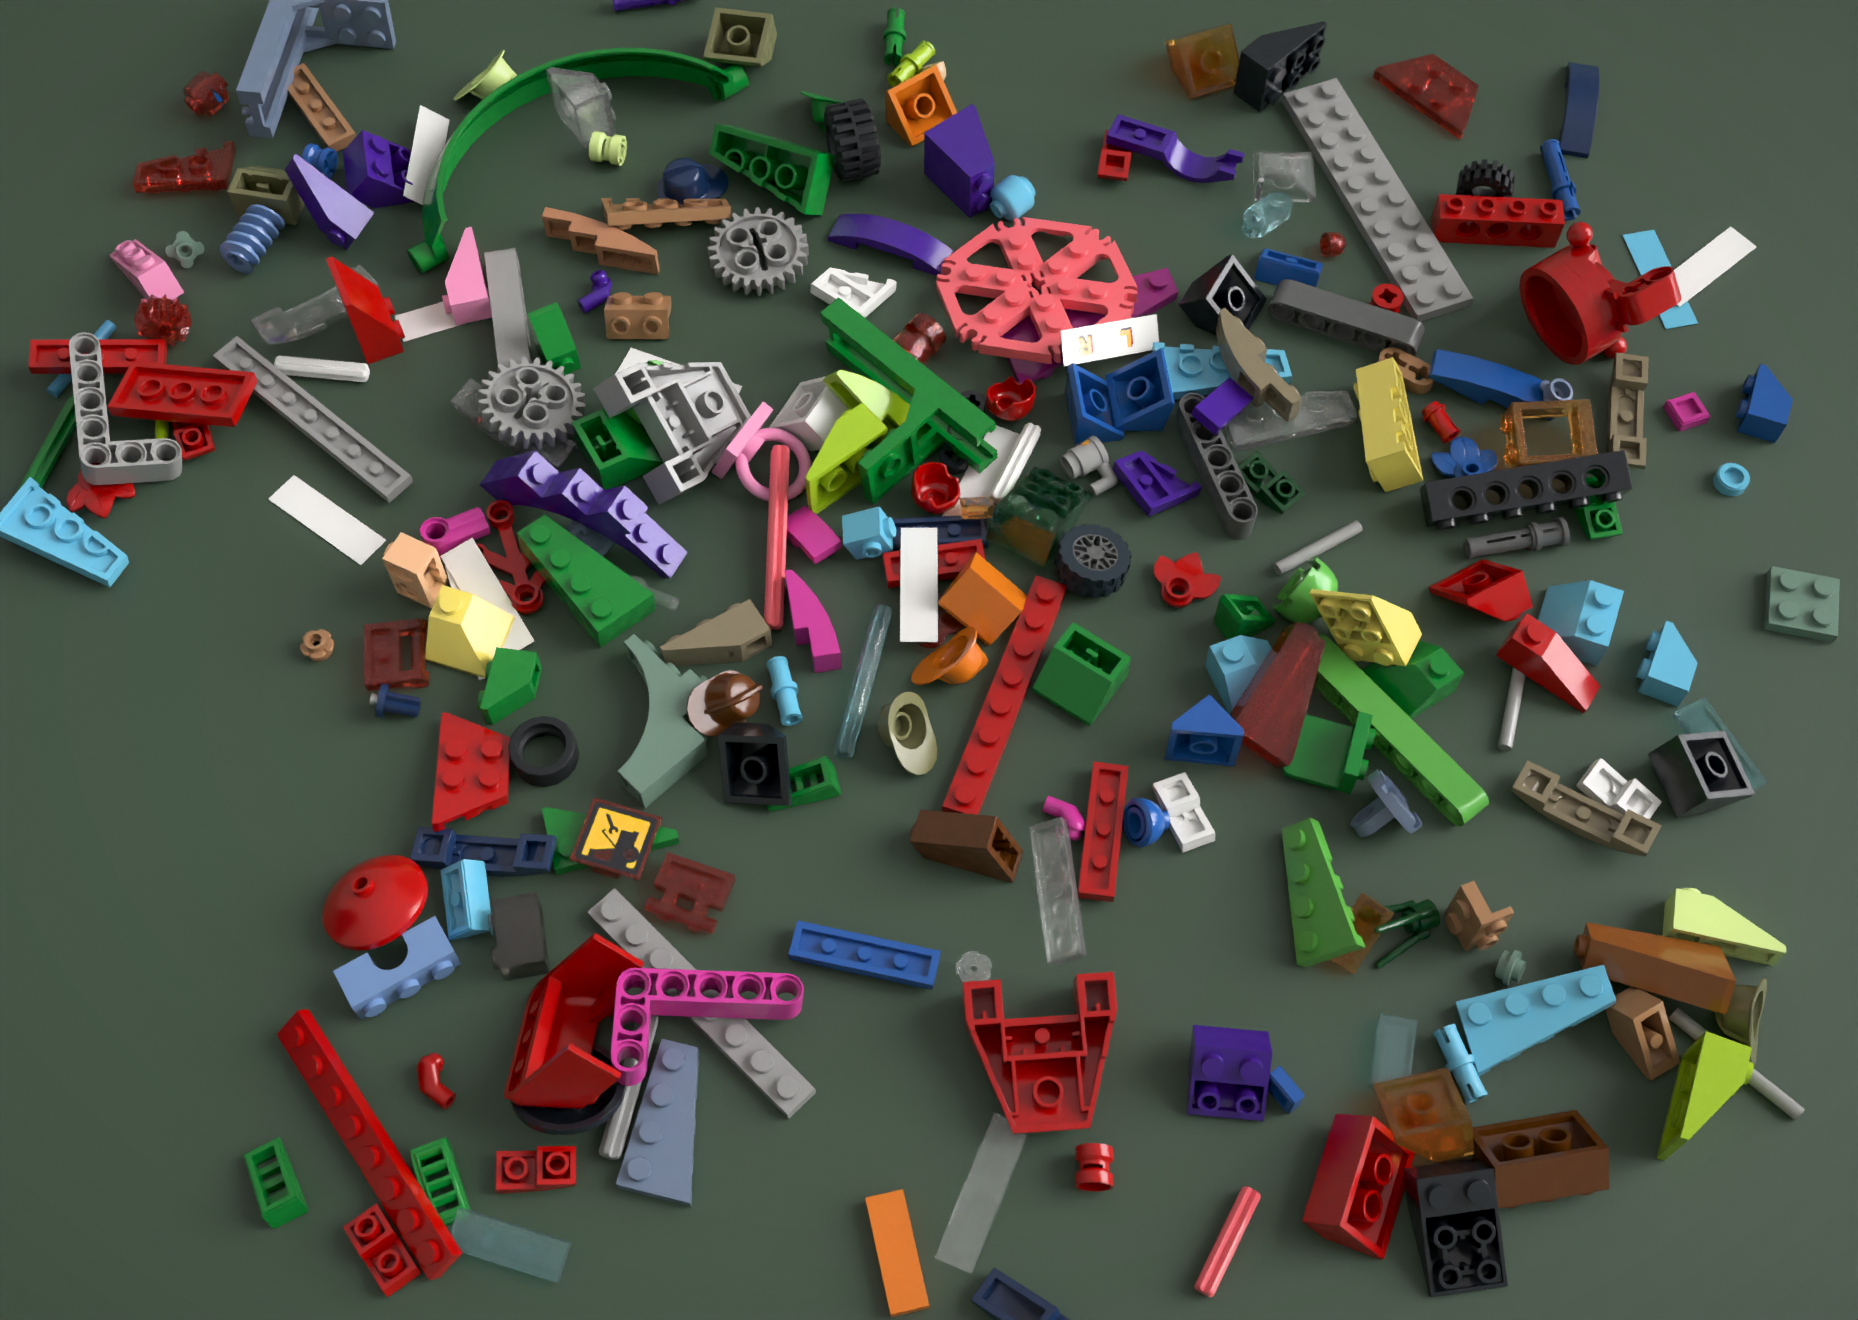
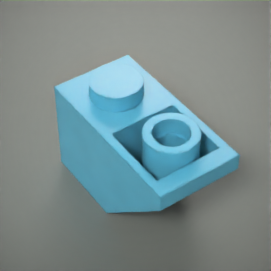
M1665 621L1659 632L1653 630L1647 642L1646 650L1651 652L1649 659L1644 658L1636 675V677L1642 679L1638 692L1678 707L1689 692L1698 663L1674 624Z

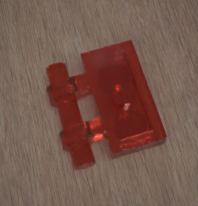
M668 852L654 881L655 889L665 892L661 901L649 897L644 910L656 914V918L665 922L673 920L685 924L688 930L696 933L702 930L713 934L718 921L706 917V912L708 908L720 912L723 911L735 884V875ZM678 897L694 902L695 905L692 911L675 906Z

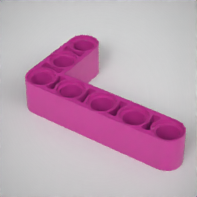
M630 968L623 971L618 977L611 1044L612 1068L621 1072L620 1079L617 1082L621 1085L633 1086L640 1083L645 1077L651 1015L788 1020L796 1017L802 1009L803 983L797 976L788 973ZM632 987L644 990L639 995L634 996L626 993ZM675 988L680 990L681 994L670 997L665 995L664 992ZM707 990H715L719 995L715 998H706L702 993ZM751 991L757 994V997L747 1000L743 999L740 994ZM787 992L794 995L795 998L790 1001H784L778 998V995ZM629 1022H636L641 1025L635 1031L623 1029V1026ZM625 1058H634L638 1061L635 1066L629 1068L619 1064Z

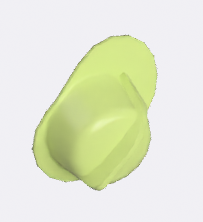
M503 49L489 66L463 87L453 99L457 100L469 92L483 100L498 87L516 77L517 74L502 58L505 50Z

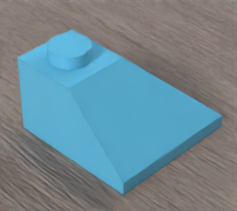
M1239 635L1209 646L1205 667L1230 716L1235 721L1251 717L1297 699L1267 640Z

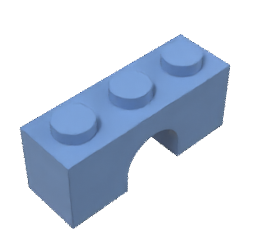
M436 916L402 934L408 947V953L400 966L391 970L380 969L376 967L369 954L365 953L333 971L351 1008L360 1020L382 1013L388 1004L399 998L413 996L421 989V986L434 979L440 980L449 976L457 966L461 965Z

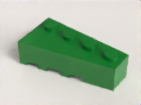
M715 123L709 150L711 156L738 173H743L752 179V182L765 187L779 199L795 206L801 213L822 216L836 155L739 127Z
M543 515L517 532L522 553L600 648L655 611L654 594L548 516Z

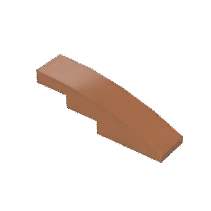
M545 207L542 220L546 236L570 240L573 251L597 254L599 265L659 275L660 267L657 250L636 237L613 226H608L606 223L576 213Z

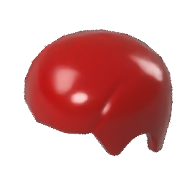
M1011 376L1002 383H994L987 389L985 401L987 409L993 415L1003 420L1019 421L1028 415L1033 408L1036 386L1028 378L1023 383H1018Z
M927 462L919 465L913 473L911 482V496L917 506L932 514H942L955 507L961 495L958 477L953 478L950 476L947 466L943 463Z

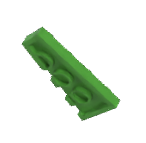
M1308 818L1282 828L1297 965L1309 967L1366 948L1362 936L1356 934L1352 923L1355 921L1351 907L1346 906L1341 890L1344 888L1340 877L1335 875L1332 869L1331 862L1333 858L1319 821Z

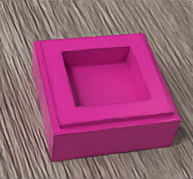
M1695 392L1667 400L1663 406L1679 432L1705 424L1711 417Z

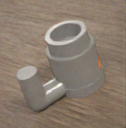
M1094 435L1070 448L1066 454L1060 456L1062 468L1070 479L1078 476L1083 477L1096 469L1098 470L1102 478L1089 485V490L1093 496H1097L1114 487L1118 482L1117 476L1109 465V457L1104 445Z

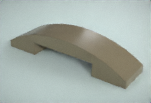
M1616 353L1612 367L1608 399V452L1625 450L1628 467L1645 469L1647 438H1643L1644 390L1648 385L1649 357Z
M1527 760L1511 789L1521 800L1546 818L1577 835L1618 851L1646 857L1662 825L1629 809L1623 815L1559 784V775Z

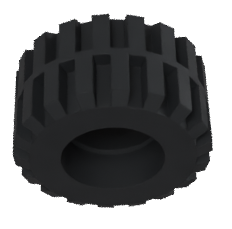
M860 98L827 105L824 112V128L829 153L836 155L833 166L836 175L842 182L877 175L881 166L880 145L875 121L866 101Z

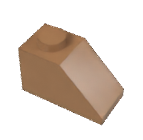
M1632 986L1615 996L1616 1004L1605 1009L1611 1031L1643 1075L1652 1081L1681 1063L1663 1001Z

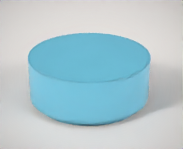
M1736 463L1721 465L1713 478L1715 488L1726 496L1741 495L1750 482L1748 471Z

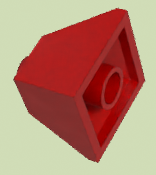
M1485 559L1428 587L1431 594L1504 622L1518 619L1521 613L1533 607L1523 570Z

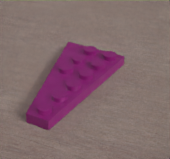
M1168 267L1132 276L1138 287L1137 302L1134 303V313L1131 315V318L1151 315L1177 299L1178 289ZM1065 309L1073 328L1094 325L1106 316V314ZM1030 315L1001 336L1004 339L1030 343L1040 340ZM1061 353V363H1056L1052 355V364L1006 358L1015 381L1018 383H1023L1026 378L1032 382L1041 377L1044 380L1053 374L1054 369L1063 365V353Z

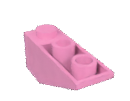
M136 239L120 243L116 246V251L109 254L113 262L155 308H160L184 293L166 262Z

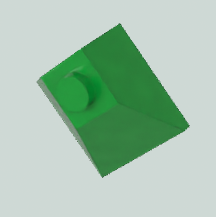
M1420 640L1406 666H1385L1373 662L1362 669L1411 719L1454 693L1464 674L1442 647Z

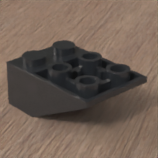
M1322 21L1265 34L1254 40L1241 51L1233 94L1258 112H1261L1268 105H1274L1283 93L1288 89H1294L1304 76L1314 73L1321 61L1319 59L1321 48L1325 43L1324 35L1327 23Z
M1479 1158L1403 1168L1407 1207L1429 1296L1437 1297L1508 1286L1494 1168Z

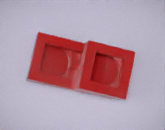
M1105 130L1097 178L1127 181L1132 151L1107 144L1106 138L1109 130Z

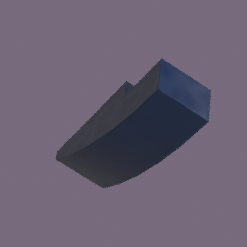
M995 1267L971 1299L978 1308L993 1320H1070L1062 1315L1056 1306Z

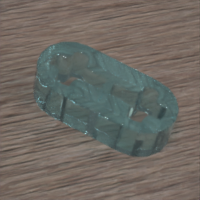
M1274 192L1246 209L1241 222L1243 233L1249 237L1259 238L1290 218L1293 206L1291 197L1286 193Z

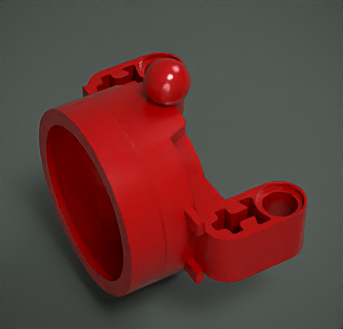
M1585 222L1573 223L1566 233L1570 245L1526 269L1522 273L1519 283L1521 301L1534 331L1543 344L1557 358L1571 365H1579L1600 352L1609 359H1614L1616 353L1625 354L1627 342L1621 334L1622 332L1626 333L1629 331L1627 325L1643 324L1677 305L1682 300L1674 269L1671 266L1654 268L1629 283L1615 280L1612 274L1602 265L1597 246L1590 244L1593 230Z

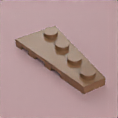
M601 198V210L607 225L619 230L629 229L633 224H644L645 227L656 228L666 222H674L678 226H687L693 224V221L705 220V223L719 224L722 223L723 219H731V206L726 199L687 198L683 200L684 204H678L676 200L670 198H658L653 204H647L640 201L639 198H626V202L623 204H612V198Z

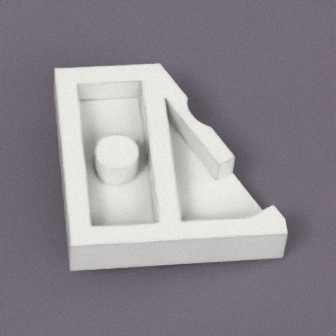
M830 267L811 283L810 293L828 304H831L839 297L866 318L896 291L897 282L892 279H887L886 284L868 281L869 275L848 273L845 270Z

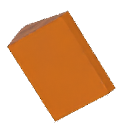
M933 65L885 91L886 122L910 147L922 142L926 131L957 113L937 65Z
M976 552L937 603L966 628L974 627L977 630V637L987 646H990L1022 612L1027 595Z

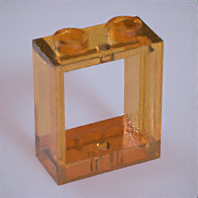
M1590 399L1512 402L1501 416L1500 429L1502 434H1506L1507 442L1504 449L1505 463L1510 465V468L1597 454ZM1568 417L1573 454L1527 456L1522 419Z

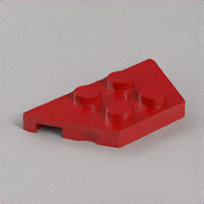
M441 713L432 815L433 832L444 830L445 823L464 816L465 820L480 815L484 810H493L508 804L511 764L508 749L510 737L450 713Z

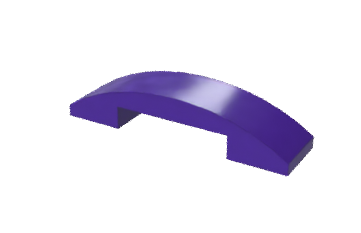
M853 213L839 215L828 236V241L855 250L859 244H864L913 260L914 269L936 276L941 274V264L944 263V259L953 253V250L919 229L892 219L869 214Z

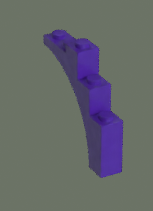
M536 450L497 460L479 484L496 500H505L511 505L535 507L553 512L602 534L643 561L663 579L672 577L687 554L683 547L645 513L648 507L625 485L603 490L581 468L559 472Z

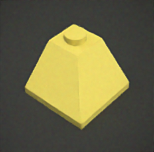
M442 585L429 614L425 659L432 663L486 678L487 662L489 659L493 660L496 647L503 648L515 618L513 615L474 594Z

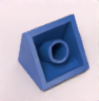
M1160 348L1105 375L1116 429L1120 431L1163 430L1175 402L1164 351Z
M1074 363L1068 365L1065 396L1074 444L1078 445L1093 435L1101 442L1120 441L1125 438L1124 432L1115 428L1106 380Z
M1209 694L1172 722L1164 760L1234 767L1243 740L1244 729Z

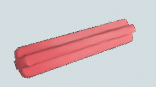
M1247 1186L1241 1188L1194 1285V1288L1199 1293L1208 1297L1214 1296L1261 1198L1260 1193Z

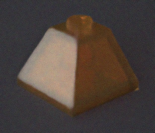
M1231 23L1165 40L1171 70L1189 99L1235 85L1239 56Z
M1448 1067L1373 1083L1375 1094L1397 1145L1434 1162L1474 1154L1472 1121Z

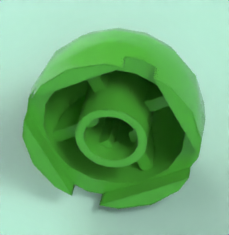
M1316 556L1307 560L1312 565L1306 571L1299 568L1286 582L1276 597L1282 600L1280 604L1273 603L1272 608L1292 623L1303 625L1312 623L1319 617L1323 619L1309 594L1311 589L1338 592V581L1335 574Z

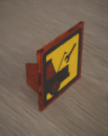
M594 797L570 856V861L590 866L593 872L618 879L620 876L639 881L662 817Z

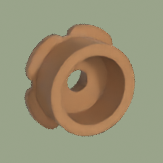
M324 629L309 631L302 637L303 643L300 644V651L312 661H324L333 653L334 640L331 639V634Z

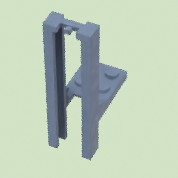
M269 0L236 88L239 104L249 105V107L243 106L242 115H251L245 121L248 135L273 139L289 94V84L292 85L294 80V69L299 65L304 52L333 44L394 49L396 37L388 0ZM319 8L324 27L313 26Z

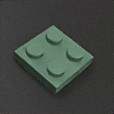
M1771 566L1767 572L1764 630L1833 643L1838 637L1840 579Z

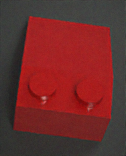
M334 257L326 258L367 364L404 352L400 339L405 338L399 320L392 321L390 317L395 315V311L389 296L382 298L377 285Z

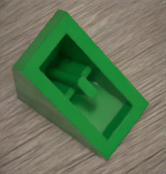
M1223 594L1219 598L1213 622L1228 640L1239 635L1253 637L1271 627L1276 620L1257 596Z

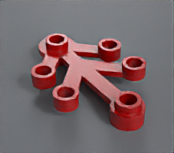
M505 500L494 501L487 507L486 514L490 525L499 530L507 558L487 550L483 544H476L490 567L513 576L515 585L498 579L512 602V607L521 614L534 613L544 602V594L541 589L546 581L538 571L528 581L526 571L530 567L531 562L522 552L520 554L511 526L515 521L513 507ZM501 516H506L504 519L497 520ZM526 597H532L529 601H522Z

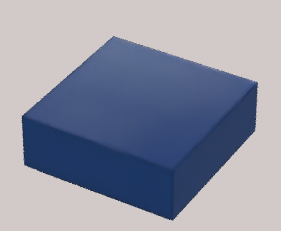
M1278 1066L1270 1073L1268 1091L1284 1111L1290 1114L1300 1106L1305 1095L1281 1066Z

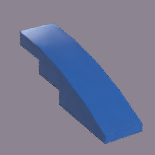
M1440 349L1435 350L1433 353L1428 377L1481 405L1490 399L1515 413L1524 407L1549 421L1558 416L1559 408L1547 409L1542 403L1543 391L1539 388V384L1543 380L1505 365L1470 355Z

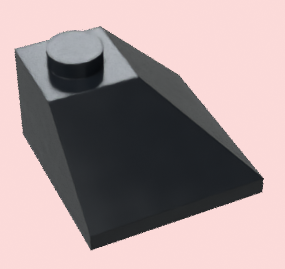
M1231 254L1193 281L1180 301L1179 306L1197 328L1217 336L1216 328L1220 310L1226 308L1233 316L1238 317L1244 327L1249 330L1267 298L1234 255Z
M739 722L734 723L718 734L724 802L790 806L792 804L785 734L769 724Z

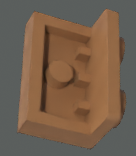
M619 292L613 294V296H608L604 308L606 338L668 339L670 335L669 316L672 309L671 296H663V294L658 292H650L644 296H631L630 293Z
M1471 881L1461 885L1445 911V922L1449 931L1453 935H1457L1465 951L1478 947L1479 950H1485L1499 942L1498 937L1508 928L1507 924L1514 915V911L1510 906L1491 913L1475 881Z

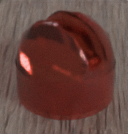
M1336 232L1323 233L1320 239L1322 255L1324 257L1341 255L1346 247L1345 238Z

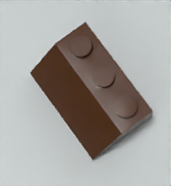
M1577 1110L1466 1128V1135L1473 1159L1479 1158L1494 1168L1498 1208L1510 1209L1521 1204L1539 1201L1551 1202L1557 1198L1573 1195H1590L1596 1191L1610 1189L1609 1148Z

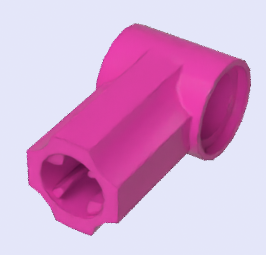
M479 507L448 519L441 517L429 518L420 527L422 541L435 547L439 557L471 538L476 540L491 534L485 515Z

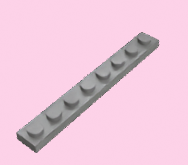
M238 336L213 355L216 363L224 370L254 372L258 381L253 390L256 396L388 503L413 483L409 473Z
M615 888L587 912L589 918L618 947L643 961L642 968L696 970ZM672 988L666 990L664 994L675 997L681 994V991ZM707 990L702 995L706 998H715L719 993L715 990ZM688 1017L787 1119L792 1117L816 1094L815 1088L746 1019Z

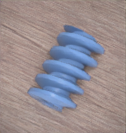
M258 204L250 205L247 207L245 214L240 217L239 223L234 225L233 231L227 235L226 241L220 245L221 256L238 272L244 274L252 273L253 267L251 265L256 266L260 263L259 257H263L266 254L265 247H271L272 239L279 236L278 230L284 229V220L272 209Z

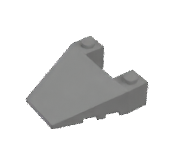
M696 362L685 365L662 363L659 366H648L647 363H638L613 374L594 388L610 418L632 407L634 408L662 458L663 464L643 476L658 505L667 502L704 481L710 469L719 461L726 448L751 417L721 362Z

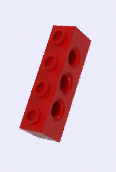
M1438 194L1431 216L1432 232L1438 242L1555 248L1565 225L1563 201L1553 199Z

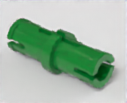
M896 7L887 11V29L883 33V41L886 43L884 62L890 65L891 56H893V66L900 64L902 46L906 40V32L904 31L905 11L899 8L898 18H896Z

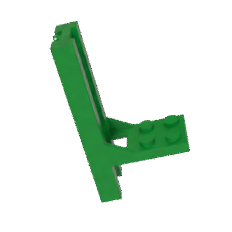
M839 297L820 312L821 321L828 327L830 338L825 341L827 351L854 373L881 384L910 404L906 421L897 429L890 430L884 440L874 449L867 450L858 462L864 498L872 505L938 449L943 442L953 448V453L960 459L965 458L967 464L979 474L998 458L997 450L982 439L988 431L992 433L996 429L993 419ZM949 425H950V432H951L952 435H950V434L947 432V429H948V426H949Z

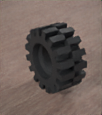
M1482 159L1481 164L1477 160L1472 161L1471 166L1465 165L1464 169L1459 173L1456 195L1512 197L1515 176H1513L1511 169L1507 170V165L1504 163L1499 167V161L1493 160L1492 164H1488V159ZM1480 186H1486V187H1490V188H1492V189H1483V188H1479V187H1480Z

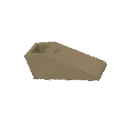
M748 599L741 604L731 605L724 613L713 619L701 621L694 629L682 635H675L669 638L664 645L660 646V650L665 664L671 662L675 666L743 662L773 645L769 626L752 601Z

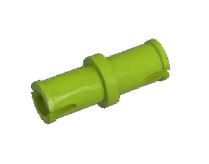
M923 40L910 54H905L901 58L900 64L888 74V84L894 87L920 73L922 66L935 55L933 45L928 41L925 43Z

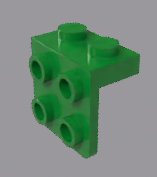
M1359 711L1355 723L1351 727L1315 716L1299 714L1295 721L1283 767L1284 775L1351 794L1357 779L1363 781L1367 771L1369 760L1363 759L1365 749L1371 750L1376 730L1370 728L1373 715Z

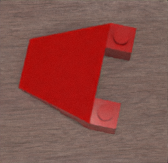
M1114 972L1075 975L1073 979L1075 1014L1014 1019H1004L1001 979L963 982L964 1026L1012 1134L1090 1129L1113 1024L1117 1014Z

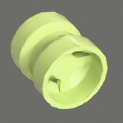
M594 131L589 143L590 160L599 163L606 160L611 165L622 166L627 149L626 137L617 134L610 137L606 136L604 132Z

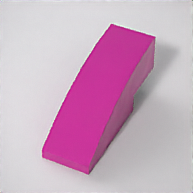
M785 570L796 645L810 643L815 673L842 669L841 652L828 614L808 585L794 571Z

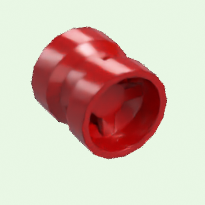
M1085 1143L1076 1146L1075 1160L1079 1163V1171L1075 1173V1188L1090 1192L1113 1189L1114 1175L1110 1172V1164L1114 1160V1148L1100 1143Z

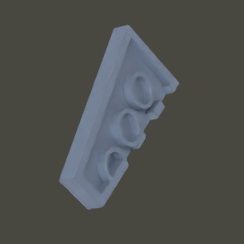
M661 1039L616 1181L618 1189L692 1207L691 1190L694 1167L693 1150L699 1066L698 1047Z

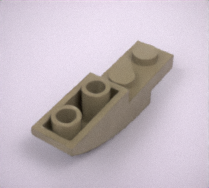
M1226 308L1220 310L1216 328L1217 342L1221 357L1232 379L1254 397L1251 403L1255 408L1266 402L1287 423L1298 415L1302 400L1299 392L1294 386L1288 385L1277 374L1272 365L1265 362L1268 349L1263 341L1247 330L1238 317L1233 316Z

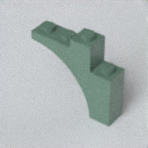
M633 634L624 641L628 659L638 669L648 687L649 713L643 736L637 748L627 762L618 770L622 786L646 808L708 756L707 736L695 730L689 721L686 710L687 700L692 690L700 683L708 680V678L704 675L701 677L697 676L691 669L681 675L674 664L671 662L665 664L659 658V652L648 640L643 642Z

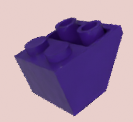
M362 130L343 151L347 192L361 203L373 208L415 202L403 196L405 183L413 185L406 179L411 150Z
M1193 1025L1189 1054L1187 1114L1264 1121L1273 1053L1268 1031Z

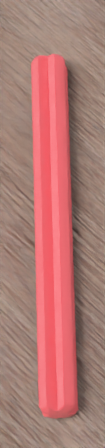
M779 444L773 446L770 460L764 620L770 630L775 631L781 629L784 619L790 461L789 447Z

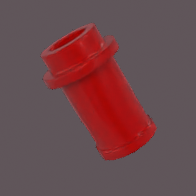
M1434 401L1422 410L1423 421L1432 426L1443 444L1448 443L1456 438L1461 430L1456 427L1445 412L1446 406L1439 404L1438 401Z

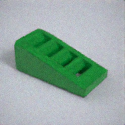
M825 755L789 768L790 782L795 781L797 792L792 793L791 789L792 804L790 806L767 805V809L772 812L841 795L834 764ZM823 775L825 782L820 783L819 776ZM807 778L810 779L811 787L806 788L804 781Z
M280 1137L243 1155L261 1216L271 1228H278L308 1212L303 1192ZM277 1157V1161L261 1169L258 1168V1165ZM280 1171L282 1172L281 1174H279V1175H277V1176H275V1177H273V1178H271V1179H269V1180H267V1181H265V1182L263 1181L264 1179H266V1178H268V1177H270V1176H272V1175H274V1174H276V1173H278V1172H280ZM286 1186L285 1189L269 1196L270 1193Z
M441 1138L410 1150L409 1154L418 1183L437 1213V1207L458 1199L459 1206L438 1213L445 1226L472 1217L460 1171L449 1140ZM444 1156V1159L439 1160L426 1166L424 1164L426 1162ZM448 1169V1175L429 1182V1176ZM453 1185L454 1190L434 1197L433 1192Z

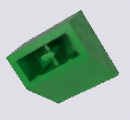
M600 409L571 422L577 445L603 490L617 487L663 464L642 425L631 419L627 413L622 412L610 418L605 409Z
M1072 622L1054 645L1032 691L1090 727L1128 677L1131 657Z

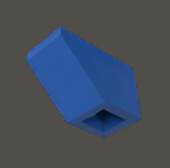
M1760 364L1754 375L1748 374L1744 381L1741 393H1745L1746 397L1740 401L1735 417L1740 419L1737 432L1776 443L1787 426L1793 399L1766 365Z

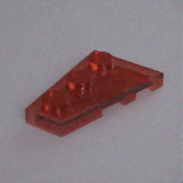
M233 140L222 143L223 148L208 152L206 147L195 149L194 155L180 159L176 155L138 163L132 183L135 192L158 193L228 189L236 153Z

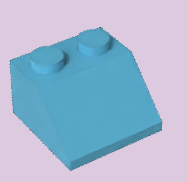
M1592 580L1548 586L1537 620L1557 632L1580 661L1597 666L1609 647L1624 591Z

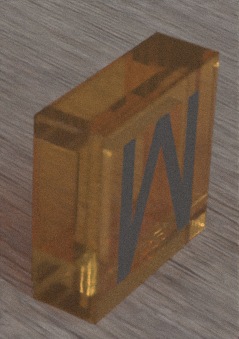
M993 497L960 498L961 518L980 519L995 517Z

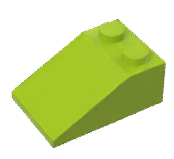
M863 402L853 409H847L836 420L805 477L808 508L816 515L861 484L858 462L867 450L874 449L884 440L888 433V427Z
M1706 1031L1681 1055V1063H1679L1657 1154L1658 1159L1665 1161L1684 1145L1731 1096H1734L1743 1084H1748L1754 1069V1063L1749 1062L1752 1051L1751 1047Z

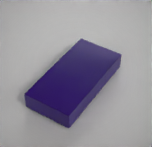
M1229 377L1195 406L1191 415L1216 435L1248 407L1254 397Z

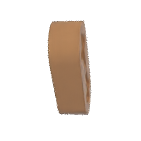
M1389 347L1380 352L1377 362L1394 358L1402 372L1406 390L1415 394H1424L1431 390L1434 380L1428 377L1430 364L1395 347ZM1419 375L1425 377V378H1422L1421 381L1415 379V378L1419 377Z

